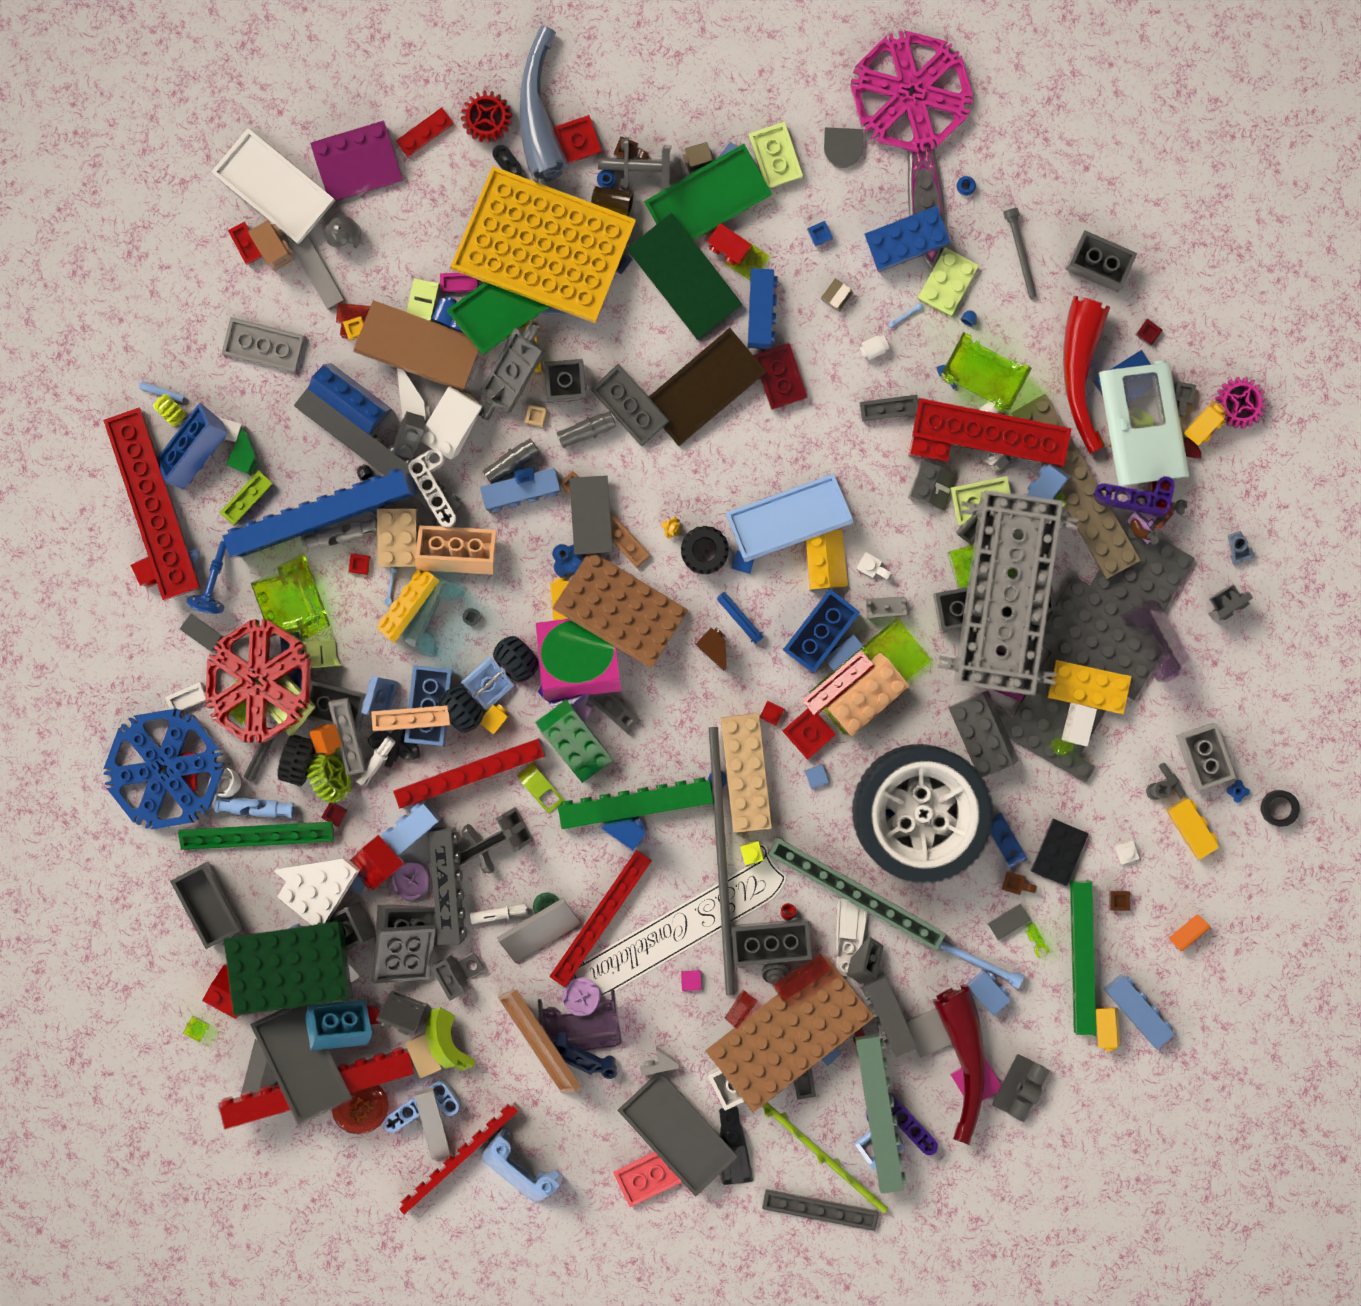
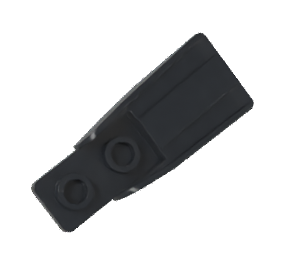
M734 1106L727 1110L720 1108V1137L738 1155L722 1171L723 1185L752 1182L749 1154L742 1125H740L738 1107Z

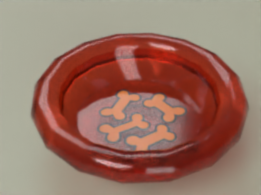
M376 1085L350 1093L352 1100L332 1109L333 1119L339 1128L351 1134L362 1135L370 1133L381 1126L387 1117L389 1102L387 1094L382 1087Z

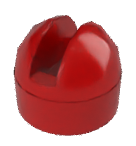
M790 903L784 904L780 911L781 917L787 921L793 919L796 914L795 906Z

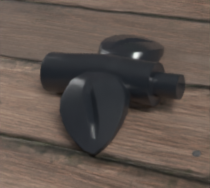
M406 729L392 730L391 734L385 730L376 731L368 738L367 742L374 749H378L388 736L395 740L394 746L387 754L388 758L384 766L392 768L393 762H397L398 756L405 760H415L420 757V750L417 744L404 742Z

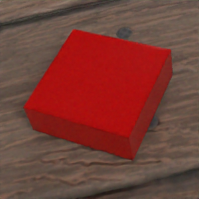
M351 553L348 572L368 575L371 556Z

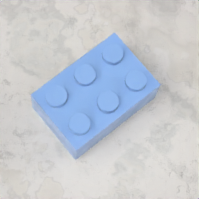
M428 802L416 804L410 810L412 814L402 816L395 822L398 826L395 828L390 827L381 834L382 839L397 856L401 855L442 819Z

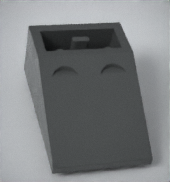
M391 991L377 1017V1021L386 1028H391V1026L398 1028V1032L402 1034H414L421 1023L428 1004Z

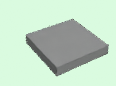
M936 1008L906 1021L920 1058L952 1045Z

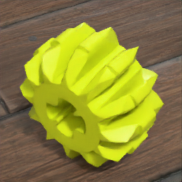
M163 394L153 404L154 409L171 426L176 427L186 417V412L167 394Z

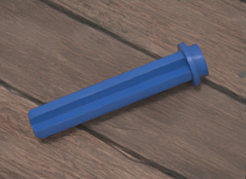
M726 592L721 593L717 597V601L750 637L751 643L757 644L764 638L763 632H759Z

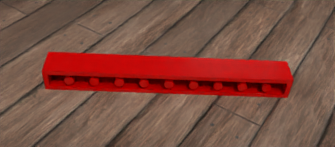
M403 1047L395 1048L388 1054H375L371 1059H357L354 1061V1064L347 1065L344 1063L336 1066L349 1093L414 1074L408 1049H403ZM270 1085L260 1088V1091L254 1093L247 1091L240 1094L241 1096L237 1098L226 1097L218 1103L224 1130L290 1111L279 1085L274 1087Z

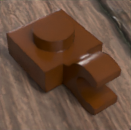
M620 136L613 155L624 158L625 151H621V139L625 138ZM629 140V158H649V153L637 149L639 145L637 142Z
M1006 871L1001 889L1020 895L1022 890L1035 893L1037 886L1024 882L1025 876Z

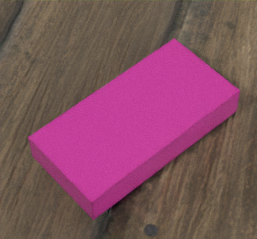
M440 273L441 293L472 292L479 287L478 279L462 273Z

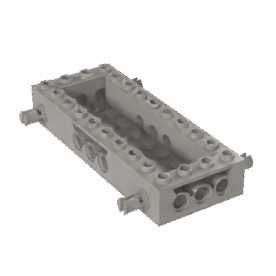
M989 490L981 492L979 504L962 501L961 506L970 509H962L960 514L976 515L978 519L958 657L939 656V660L948 662V664H938V668L955 670L954 684L1027 695H1035L1037 682L1055 684V681L1046 677L1056 676V672L1039 671V663L1059 528L1077 531L1078 526L1069 524V522H1079V518L1061 515L1063 501ZM1015 529H1020L1023 532L1021 540L1014 539L1013 531ZM1009 568L1017 570L1018 575L1015 579H1010L1007 576ZM1005 606L1010 607L1012 610V615L1009 618L1002 616L1001 611ZM999 645H1003L1006 648V654L1002 657L996 654V648Z

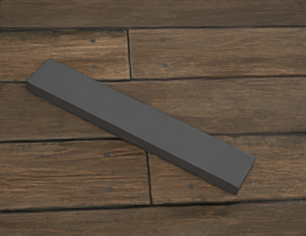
M765 1189L762 1209L872 1231L876 1229L879 1214L878 1210Z

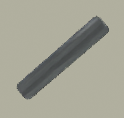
M274 738L266 743L259 744L244 774V778L250 781L255 779Z

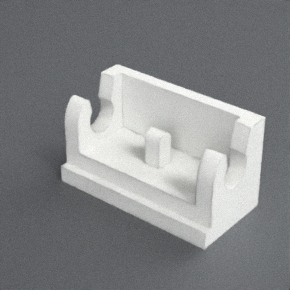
M1070 703L1061 740L1088 747L1097 709Z

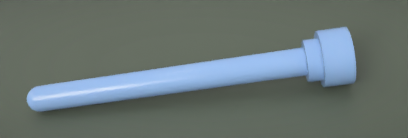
M944 941L939 946V948L1007 979L1008 983H1011V986L1018 989L1024 979V975L1019 972L1010 973Z

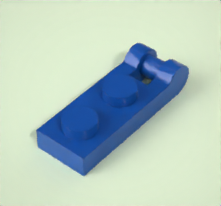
M1001 812L998 813L992 820L993 828L991 827V835L1010 868L1016 866V863L1026 861L1027 857ZM1015 849L1017 855L1011 857L1009 852Z

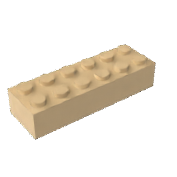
M759 713L720 717L733 833L772 829Z

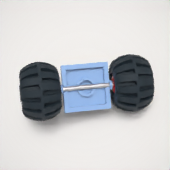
M509 636L502 639L494 649V660L488 657L461 682L469 693L464 688L456 686L448 689L441 695L438 706H447L451 724L459 732L466 733L477 728L484 716L483 709L487 711L514 686L505 674L515 682H523L531 678L537 671L539 665L537 657L518 637Z

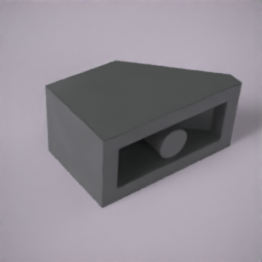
M868 937L851 957L847 976L860 984L876 980L884 945L872 937Z

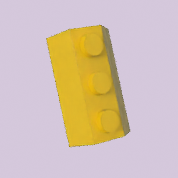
M835 529L805 540L809 589L847 587L842 529Z

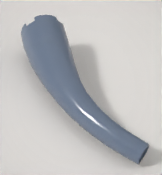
M543 25L540 26L529 51L520 91V127L523 149L533 181L537 183L541 178H544L545 182L563 175L562 169H569L568 162L541 99L542 66L547 50H550L556 35L553 29Z

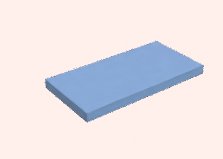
M834 474L726 513L744 562L854 523Z

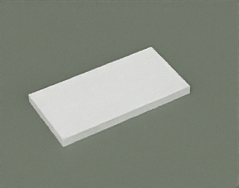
M250 129L243 133L211 172L270 222L275 223L282 232L298 245L335 202L334 198Z

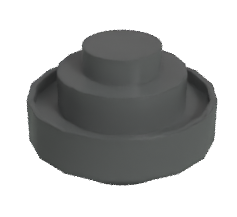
M781 962L768 963L762 969V977L766 982L778 986L790 979V968Z

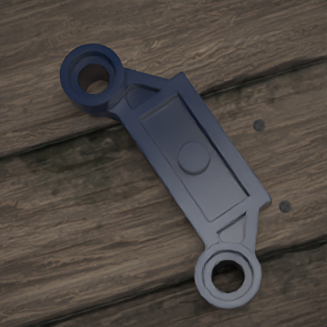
M559 1032L556 1034V1041L553 1045L565 1063L590 1075L601 1072L602 1076L606 1079L616 1077L617 1066L615 1065L616 1059L614 1056L609 1055L605 1058H600L569 1043L566 1033Z

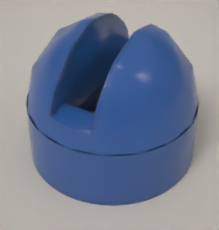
M971 310L966 311L960 320L963 324L974 327L977 322V314Z

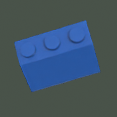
M631 817L605 822L601 829L634 851L647 833L648 828L646 827L647 823L640 818L634 819Z

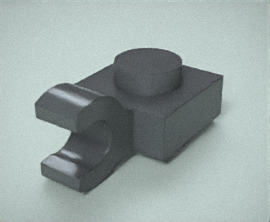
M1180 381L1176 382L1175 395L1178 402L1179 417L1185 416L1187 404H1193L1197 385Z

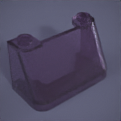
M1145 601L1121 614L1125 623L1132 622L1135 626L1141 628L1149 626L1165 657L1157 660L1159 667L1157 672L1153 674L1157 682L1167 683L1175 679L1188 666L1189 656L1157 601Z

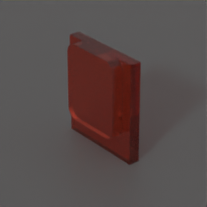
M743 989L728 1011L725 1019L737 1029L741 1022L747 1018L757 999Z

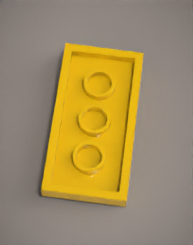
M416 570L408 585L403 587L401 595L391 604L388 613L380 619L377 629L395 643L440 580L429 571Z
M1055 660L1053 672H1056V676L1051 677L1055 684H1050L1047 698L1124 714L1132 676Z

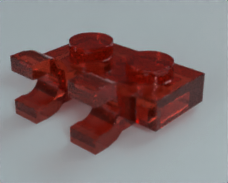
M338 303L336 323L341 324V338L348 339L343 322L362 317L364 323L371 306Z

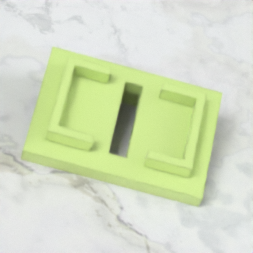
M414 278L406 312L432 321L440 284ZM415 297L432 300V304L417 301Z
M335 640L303 642V645L306 646L304 653L310 654L311 669L342 666L337 659Z

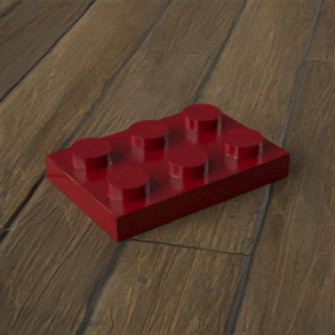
M790 343L753 355L767 371L760 379L771 410L808 398Z

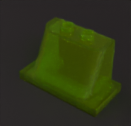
M305 554L298 555L277 566L278 573L251 582L263 619L271 620L289 633L300 631L302 639L310 638L331 626Z

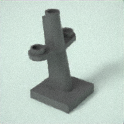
M625 137V139H621V151H625L624 158H598V170L624 171V178H621V190H629V171L662 172L661 188H669L671 185L670 170L672 161H670V151L672 145L663 146L662 159L629 158V137Z
M516 807L495 818L501 830L482 841L470 824L463 827L461 830L463 837L466 840L469 839L473 845L460 852L461 862L459 866L479 856L482 872L490 874L494 871V865L487 852L488 850L508 841L513 852H516L534 841Z

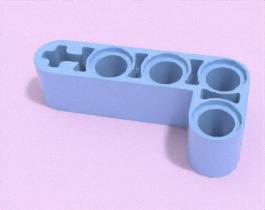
M439 1079L425 1088L433 1087L437 1104L444 1114L452 1116L458 1112L460 1100L446 1080ZM438 1085L443 1086L445 1093H437L435 1087ZM415 1096L385 1117L383 1127L387 1132H395L419 1116ZM452 1101L455 1103L456 1108L453 1110L448 1109L446 1103ZM410 1107L413 1110V1115H406L404 1108ZM398 1116H400V1119L397 1120L395 1125L389 1124L390 1120H395Z

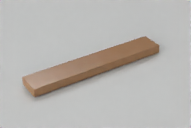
M574 471L559 483L569 495V478L578 477ZM610 511L612 542L638 568L651 555Z

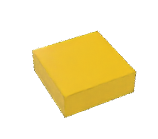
M362 317L343 322L349 342L358 339L364 324Z

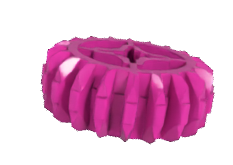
M1236 377L1235 382L1229 379L1228 384L1223 383L1221 385L1223 390H1217V393L1221 396L1214 397V400L1219 401L1225 408L1227 414L1224 419H1227V426H1230L1233 422L1234 429L1238 428L1239 424L1241 429H1244L1246 424L1251 427L1253 422H1259L1258 416H1264L1261 410H1265L1267 406L1262 405V403L1266 402L1267 398H1261L1265 391H1258L1261 387L1260 384L1255 387L1253 386L1255 380H1251L1248 383V378L1244 377L1241 382L1240 377ZM1233 388L1244 389L1239 396L1229 393ZM1250 394L1253 396L1254 405L1249 401ZM1226 399L1232 405L1231 413L1227 408ZM1242 399L1243 406L1239 407L1238 400ZM1241 410L1251 412L1247 418L1236 417Z

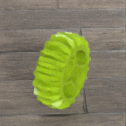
M319 753L310 759L306 769L309 774L307 778L310 780L309 785L313 787L312 791L317 793V797H321V800L327 803H335L345 799L349 792L352 791L351 786L353 784L350 781L352 777L346 775L342 758L338 759V755L333 753L329 755Z

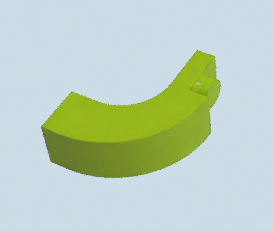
M442 1007L430 1010L426 1020L425 1036L428 1048L434 1059L445 1069L453 1066L460 1071L473 1068L476 1060L459 1051L452 1041L451 1028L455 1015Z

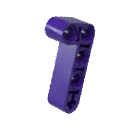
M1161 477L1157 482L1155 493L1102 483L1096 487L1094 498L1101 505L1164 516L1170 509L1175 483L1171 477ZM1166 483L1171 489L1164 491L1160 488V485ZM1102 491H1106L1105 497H1101ZM1112 492H1115L1114 500L1111 499ZM1124 494L1128 497V500L1124 502L1119 501L1117 496ZM1144 498L1147 504L1139 505L1137 499ZM1164 502L1167 507L1165 509H1158L1156 504Z
M889 1093V1096H893L894 1107L891 1108L892 1115H896L897 1126L924 1154L933 1155L936 1153L938 1145L935 1138L895 1095ZM899 1113H906L907 1117L905 1120L899 1121L897 1119ZM913 1127L920 1128V1132L916 1135H912L910 1130ZM924 1137L928 1143H931L932 1147L925 1146L922 1138Z

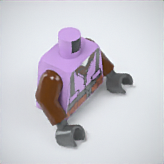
M1181 499L1176 504L1171 502L1172 509L1164 516L1132 511L1134 513L1127 521L1136 537L1142 538L1147 544L1150 541L1152 544H1157L1158 539L1162 540L1163 538L1161 529L1175 514V510L1179 515L1185 513L1187 501ZM1145 500L1142 504L1139 501L1137 503L1139 505H1146L1147 501Z

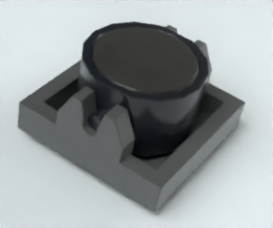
M1232 584L1209 599L1215 609L1208 614L1212 620H1226L1234 615V610H1242L1250 605L1249 601L1253 597L1250 592L1239 593L1235 585Z

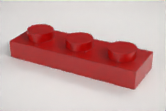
M441 107L397 139L396 143L408 158L454 123Z

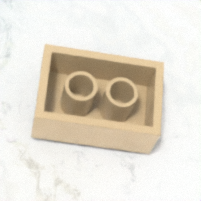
M418 508L377 509L378 567H416L415 555L419 531Z

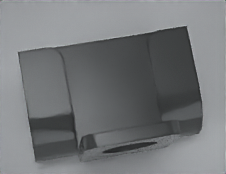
M473 953L457 963L453 956L450 955L433 965L431 969L449 1001L470 989L466 979L481 972L484 967L477 954ZM469 960L476 962V970L468 968L467 962Z

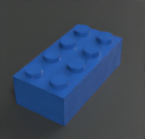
M937 206L864 234L878 272L951 245Z
M828 589L782 651L811 673H814L860 614V611L834 591Z

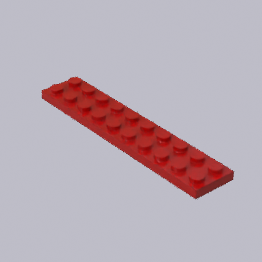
M138 407L104 419L103 421L162 600L165 601L200 589L201 587L166 482L160 471L159 461L142 409Z

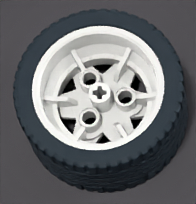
M910 744L892 749L870 764L871 766L861 776V780L858 782L854 792L852 820L857 838L863 849L882 869L905 881L936 883L937 881L941 882L944 879H951L953 876L961 874L960 872L967 870L969 866L975 863L974 861L980 857V853L984 851L985 845L989 841L988 838L991 836L992 820L994 819L992 810L994 809L992 797L989 795L990 791L986 786L985 780L981 778V774L970 762L944 748L927 744ZM929 777L938 779L945 785L933 790ZM909 779L908 791L895 788L901 782ZM919 788H924L926 791V795L922 799L916 796V791ZM955 802L957 804V820L947 812ZM886 806L896 813L887 822L885 817ZM920 809H923V810H924V812H923V813H924V816H923V817L919 815V814H920V811H919ZM939 816L943 817L944 824L936 827L934 820ZM904 818L910 819L911 824L908 828L901 827V820ZM935 834L947 836L944 841L933 846ZM910 835L913 848L900 843L897 839Z

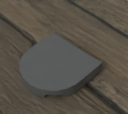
M825 127L824 154L827 159L839 168H847L855 164L862 154L863 129Z

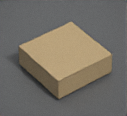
M529 404L524 423L544 428L548 409Z

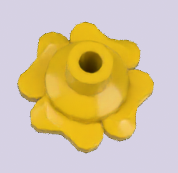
M673 517L668 521L662 522L661 527L665 530L664 536L668 539L679 535L681 531L679 519Z

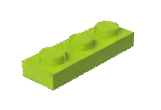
M258 470L219 513L235 526L271 488L273 483Z

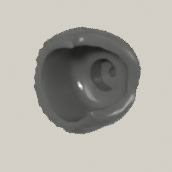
M338 216L326 225L325 236L327 243L332 247H342L350 243L354 244V248H357L360 243L361 230L352 218Z

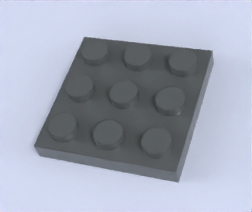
M434 925L378 928L372 982L375 984L429 980L436 930Z

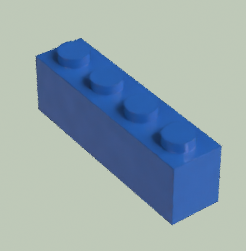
M751 268L747 348L771 349V343H775V331H772V324L776 325V313H773V306L777 304V294H773V288L777 287L778 276H774V269Z

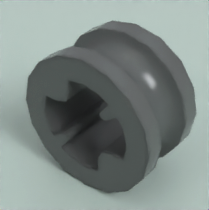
M469 608L464 611L462 617L467 625H476L480 621V613L476 609ZM468 612L476 613L477 617L474 618V622H471V620L467 621Z

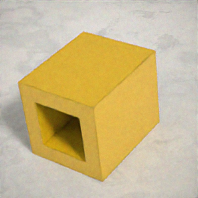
M494 704L483 716L480 724L494 735L509 717L506 714L508 710L500 704L498 706Z

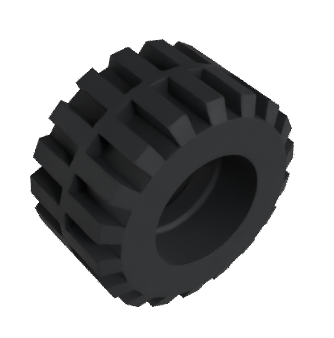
M712 526L695 527L687 533L682 541V559L685 565L693 572L711 574L723 567L728 558L729 545L727 539L721 531ZM709 539L715 544L716 554L713 559L704 562L695 557L693 548L697 541Z
M295 734L287 739L278 765V780L297 786H302L306 782L309 775L306 771L308 763L316 754L312 739Z

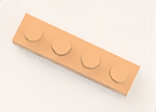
M447 706L372 712L373 731L451 725Z

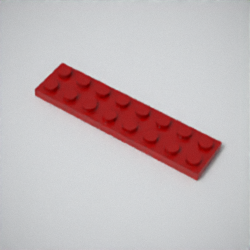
M919 398L912 437L1064 467L1072 428Z

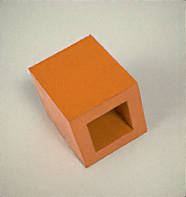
M335 724L322 725L309 731L316 753L329 755L336 752V748L342 746Z

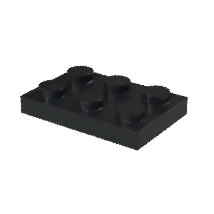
M1052 818L1030 871L1067 886L1089 833Z

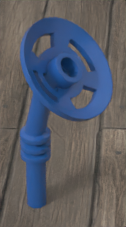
M224 541L220 542L216 557L212 560L205 592L202 595H192L186 599L187 605L197 611L208 614H220L225 609L224 605L214 599L212 595L217 576L221 573L223 566L222 561L226 551Z

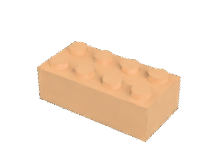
M419 525L415 555L416 569L422 571L494 575L497 547L496 530Z
M881 653L871 660L874 667L826 707L851 737L910 686L889 659Z

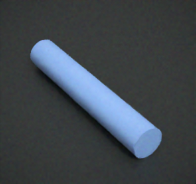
M145 382L140 383L139 389L159 396L167 394L174 401L184 402V395Z

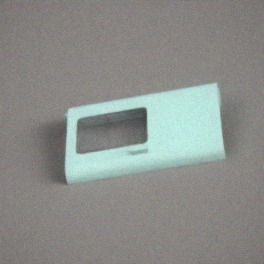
M1165 360L1155 361L1153 365L1099 372L1118 486L1158 481L1164 476L1171 477L1173 480L1190 477L1170 363H1166Z

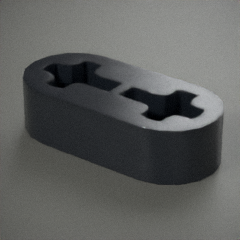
M504 145L495 146L492 155L499 167L509 172L510 169L507 164L510 162L513 167L517 166L515 174L520 176L522 172L521 165L510 150ZM497 151H506L504 154L507 160L504 161L502 157L497 158Z

